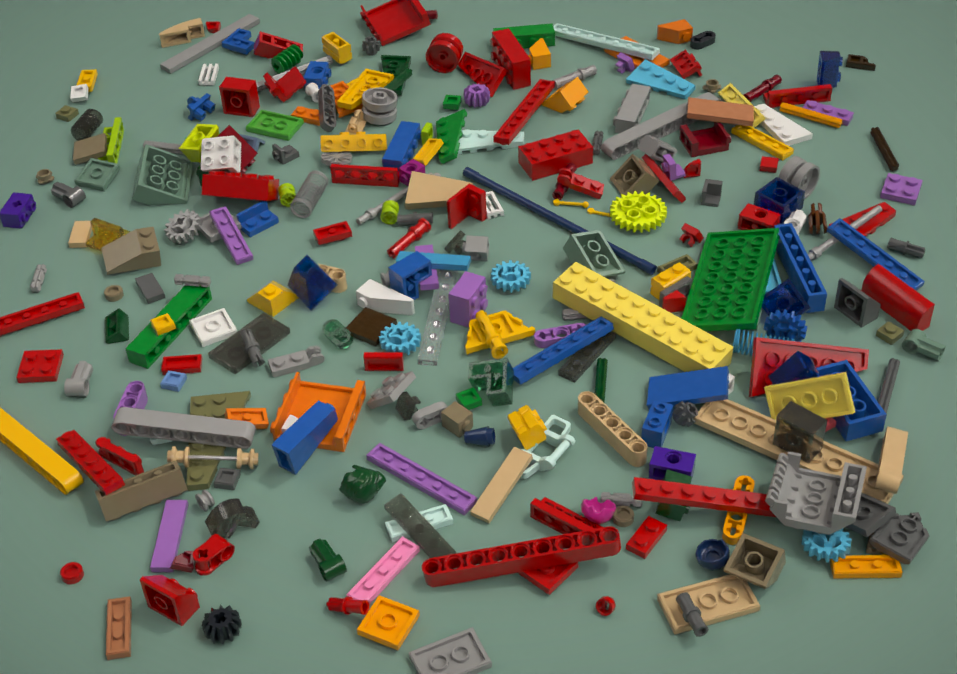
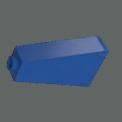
M318 400L273 442L272 448L281 468L295 475L299 472L337 422L338 417L334 406Z

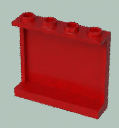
M391 0L367 12L362 5L360 6L362 10L360 15L363 21L369 27L376 41H380L382 46L431 25L428 14L419 0Z

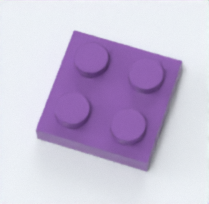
M888 173L880 198L915 205L923 180Z

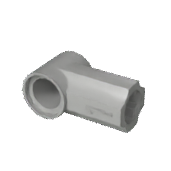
M79 361L76 364L71 378H67L65 381L64 391L66 396L88 395L89 380L93 372L91 364L86 361Z

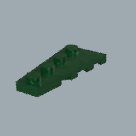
M381 55L383 72L394 74L395 78L404 69L410 68L411 56ZM405 82L394 91L397 96H402Z

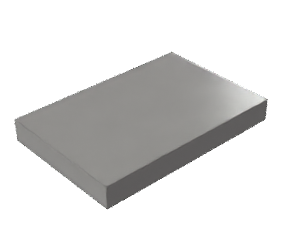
M473 627L409 652V658L417 674H476L492 667V662Z

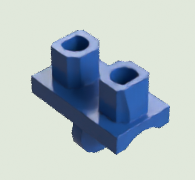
M206 93L201 98L191 96L187 99V108L190 110L189 120L192 121L196 118L202 121L205 119L207 112L212 113L215 110L216 104L210 101L211 95Z

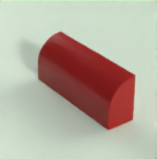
M880 264L874 266L866 275L861 290L880 303V308L910 331L913 329L923 331L929 328L935 304Z

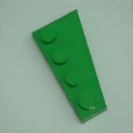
M465 109L436 121L437 139H442L444 143L438 150L441 164L457 158L460 147L459 139L462 138L463 134L461 130L465 126L464 118L467 117Z

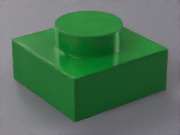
M446 95L443 101V109L459 110L462 102L461 96Z
M474 387L455 394L457 402L468 410L482 406V399Z

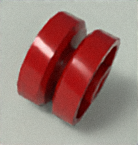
M450 33L437 34L425 54L426 61L433 70L439 73L452 72L456 69L462 57L463 45L456 36Z

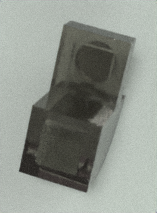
M234 498L225 500L215 506L205 520L211 536L219 534L223 538L230 539L238 526L256 528L260 521L252 507L242 506L240 500Z

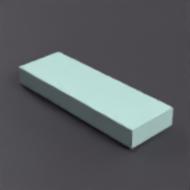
M443 504L385 522V527L393 543L402 536L409 538L452 525L453 518L447 505Z

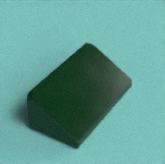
M120 308L105 317V343L107 344L129 340V317Z

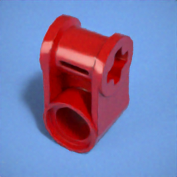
M219 534L212 535L205 543L193 551L192 555L196 562L195 570L197 574L202 576L211 574L216 568L232 557L235 546Z

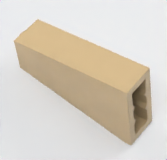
M412 171L405 200V209L447 207V200L469 183L472 185L473 183Z

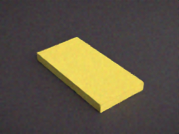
M846 372L764 387L771 418L786 425L855 413Z

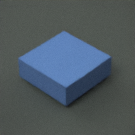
M168 370L160 383L161 388L179 392L187 380V375Z

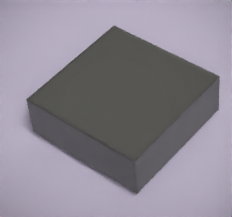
M220 468L214 481V488L235 490L241 476L240 470Z

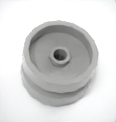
M382 87L364 91L362 94V111L366 122L385 125L395 121L397 117V94L394 91Z
M793 156L780 171L777 181L778 189L786 194H791L792 197L800 201L805 200L817 186L820 178V168L810 162L807 163L806 160L798 156Z

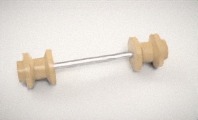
M172 446V450L167 452V463L176 460L177 463H183L185 467H189L190 459L237 461V469H240L242 465H249L250 469H254V465H258V453H255V449L245 453L242 452L241 448H237V456L190 455V447H186L184 451L177 450L176 446Z

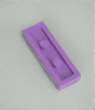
M807 100L802 107L842 119V125L845 126L849 125L854 115V112L810 100Z

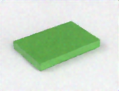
M260 110L246 126V131L289 141L304 124L302 118Z

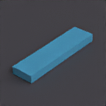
M400 251L396 262L414 252ZM419 252L431 261L432 269L468 271L471 263V256Z

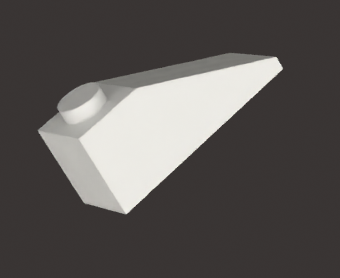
M371 279L356 290L357 305L362 308L367 307L381 313L413 315L415 313L414 299Z

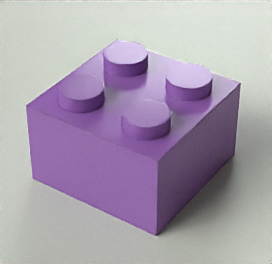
M467 271L463 273L448 294L450 322L469 328V322L476 318V313L487 308L488 299H486L488 286L486 285V277Z

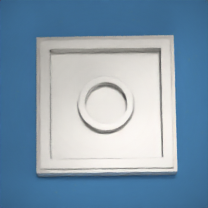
M225 308L189 320L190 326L202 347L238 335L237 329Z

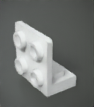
M234 135L202 139L201 170L203 172L228 169L230 172H240L241 142Z

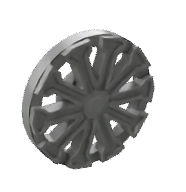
M326 152L321 155V162L328 166H331V164L348 165L352 162V154L349 152Z

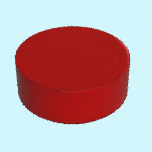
M70 562L61 568L60 575L64 583L75 584L82 580L84 571L81 564Z

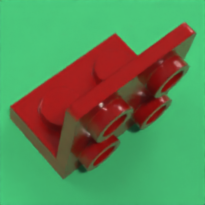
M469 183L447 200L449 228L453 229L468 216L481 222L487 219L485 190Z

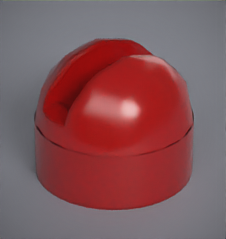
M603 596L596 602V610L602 616H608L615 610L616 603L612 597Z

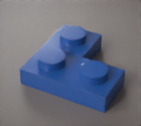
M238 28L221 42L222 48L248 54L254 49L255 43L248 40L252 37L251 31Z

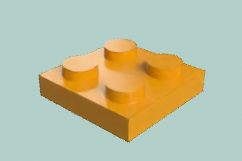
M379 595L357 628V634L392 649L399 650L420 616L419 610Z

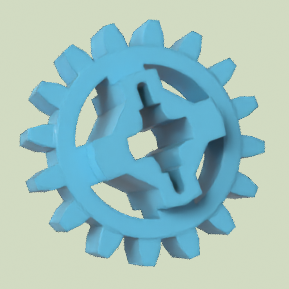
M509 260V263L502 261V265L496 264V268H492V285H496V289L503 288V292L509 290L512 293L514 289L520 291V287L525 289L526 284H530L531 272H529V267H525V263L519 264V261L512 263V260Z
M398 322L397 325L391 323L390 328L385 326V331L380 332L381 349H385V352H403L410 355V351L415 352L416 347H420L421 334L418 328L415 329L414 324L408 326V322L404 325H401V322Z
M844 528L830 535L803 530L801 545H804V551H809L810 557L817 556L818 561L824 558L826 562H829V559L837 562L838 557L844 559L846 554L850 553L852 538H849V532H843Z

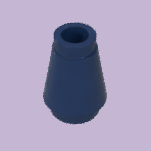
M486 426L465 431V443L489 447L490 444H495V430Z

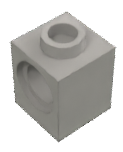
M467 236L466 242H463L462 253H465L466 256H471V260L488 261V237Z

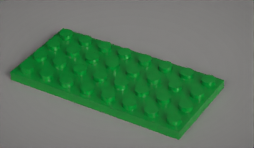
M779 228L709 232L681 319L703 331H730L737 328L740 330L756 329L779 240Z

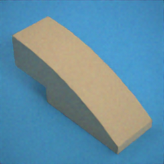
M197 18L172 26L159 33L161 46L164 48L190 43L191 39L204 37L205 34L201 18Z

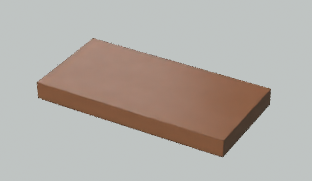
M689 97L687 118L753 126L754 105Z

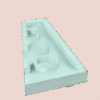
M461 130L463 134L462 138L459 139L460 147L458 154L470 150V153L477 152V149L484 148L487 151L493 150L496 147H501L502 149L515 148L524 145V132H519L509 145H501L500 143L493 142V136L497 131Z

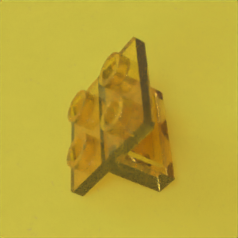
M94 218L90 221L94 236L86 242V246L102 252L101 248L128 234L130 231L118 225Z

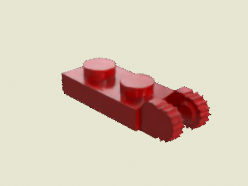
M563 167L559 170L557 182L575 191L601 199L604 184L586 178L583 175L572 173L568 168Z
M100 437L96 440L95 443L100 448L98 452L101 457L135 476L144 473L142 460L137 454H131L123 447L112 444L110 439L106 437Z

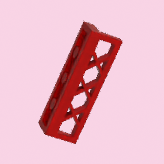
M827 84L773 90L763 93V99L770 108L780 107L783 102L791 105L805 104L807 100L816 101L817 103L831 101L832 86Z
M331 164L330 166L332 183L398 187L400 183L398 168Z
M546 497L541 501L534 498L530 503V517L561 534L603 527Z

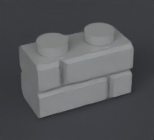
M648 134L642 138L638 146L639 150L662 162L663 155L670 154L674 158L677 153V149L665 141Z

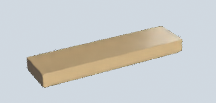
M513 447L470 511L472 516L490 524L533 459L532 454Z

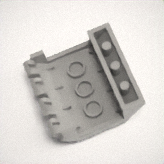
M788 451V455L785 453L779 454L765 501L770 506L769 509L784 526L830 535L856 521L867 466L845 462L842 476L799 468L801 454Z

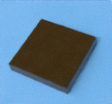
M365 307L344 331L346 335L377 346L380 343V332L385 331V326L390 328L391 323L397 325V319Z

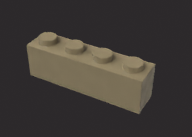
M175 460L125 479V486L108 495H105L100 489L96 490L95 494L107 522L109 520H117L127 513L137 512L148 505L158 504L171 496H179L188 489L181 469Z

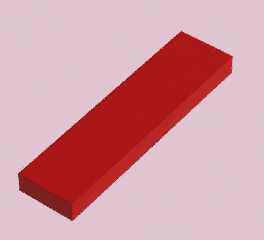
M645 154L642 157L645 163L672 195L683 203L686 197L650 156Z

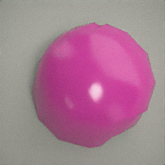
M594 497L591 500L584 499L581 503L583 515L589 521L597 524L610 521L616 510V505L608 499L600 503L597 497Z

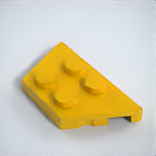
M506 310L488 315L496 333L502 336L503 344L535 334L533 326L528 328L523 325L521 319L512 316ZM476 318L469 322L467 345L465 346L466 354L489 348L486 345V336Z

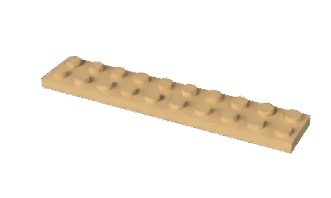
M731 400L706 402L699 410L698 415L694 417L696 421L694 424L775 460L778 459L780 453H785L786 455H788V451L801 454L799 468L842 476L845 462L867 466L862 493L886 504L890 502L894 493L874 488L878 464ZM904 475L901 476L900 484L903 481Z

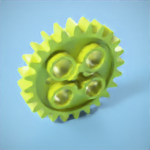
M634 191V194L627 192V196L621 194V198L616 197V201H612L610 217H612L611 221H615V225H620V229L626 227V231L633 229V233L636 230L643 233L644 229L650 232V228L656 230V226L661 227V223H665L667 206H665V202H661V198L656 199V195L650 196V193L645 195L643 191L640 194H637L636 191Z

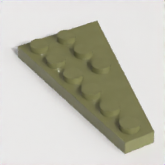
M250 391L192 396L190 415L226 419V408H245L247 401L251 398ZM188 443L190 455H225V446ZM190 459L189 467H187L186 486L188 491L209 489L220 460Z

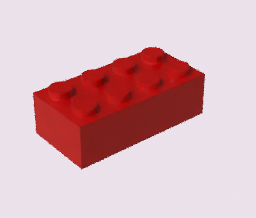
M508 28L492 32V38L490 39L492 47L491 59L495 61L496 65L508 70L504 76L507 84H510L513 90L531 86V59L511 30Z
M579 129L572 130L571 132L518 146V163L533 181L558 174L559 170L563 167L566 168L569 163L575 164L577 168L592 164L593 146Z
M215 170L209 171V174H203L202 195L263 201L278 200L279 179H274V175L247 173L241 176V172Z

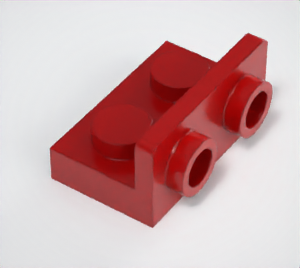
M686 49L670 59L672 65L683 79L695 72L699 77L702 76L700 71L702 69L701 65L696 61L693 54H689Z

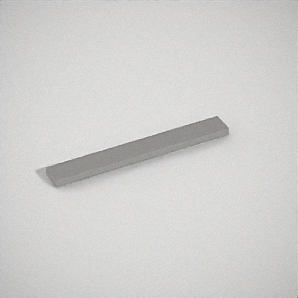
M248 14L160 64V67L171 74L221 46V42L238 28L249 30L258 25L260 19Z

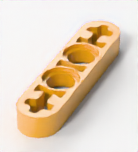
M742 475L735 480L733 490L741 491L742 486L747 485L745 491L754 492L755 482L751 477ZM727 511L722 539L725 543L729 545H736L744 533L748 514ZM739 515L742 517V519L733 520L731 516ZM732 528H736L734 535H730Z

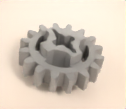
M187 209L185 213L181 210L178 215L174 214L173 219H168L170 223L165 224L167 228L164 229L166 236L173 243L178 242V244H181L182 241L187 243L188 239L193 240L194 235H199L197 231L202 230L200 225L203 222L194 210L190 212Z

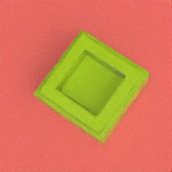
M426 122L421 131L422 145L429 138H433L432 123Z

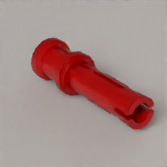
M420 218L415 226H411L408 229L406 235L387 250V254L395 259L400 251H404L414 241H419L425 232L427 233L431 230L430 223L426 219Z

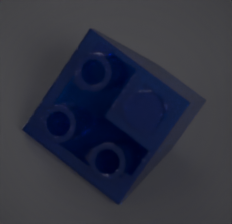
M308 255L293 268L288 282V287L311 311L338 285Z

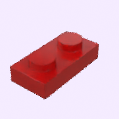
M347 221L313 230L318 245L352 237V231Z
M648 516L626 543V550L645 559L667 531V524Z

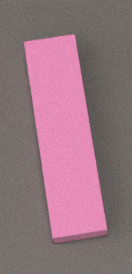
M402 536L346 595L356 600H367L370 604L420 552V546Z

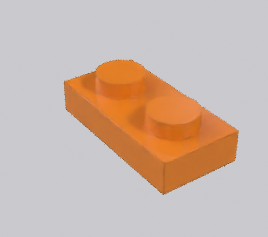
M298 106L291 114L293 117L302 118L304 123L320 126L318 109Z
M226 408L225 410L226 419L251 422L255 425L256 429L268 428L269 422L266 408Z

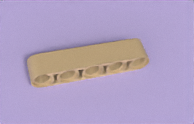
M590 391L581 392L578 396V414L630 465L634 467L643 466L647 461L646 442L594 393Z
M887 426L874 488L897 494L904 464L908 438L907 431Z

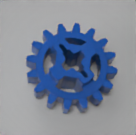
M784 309L783 313L779 310H776L775 314L771 312L769 317H766L763 329L766 331L765 334L767 336L771 334V339L775 335L776 339L780 336V340L785 337V340L789 338V341H791L793 338L796 342H801L802 339H805L807 326H805V320H800L801 315L795 316L794 311L787 313V310Z

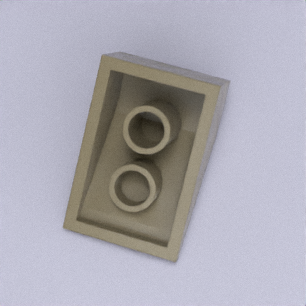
M154 227L135 229L101 248L107 275L161 266L160 250Z

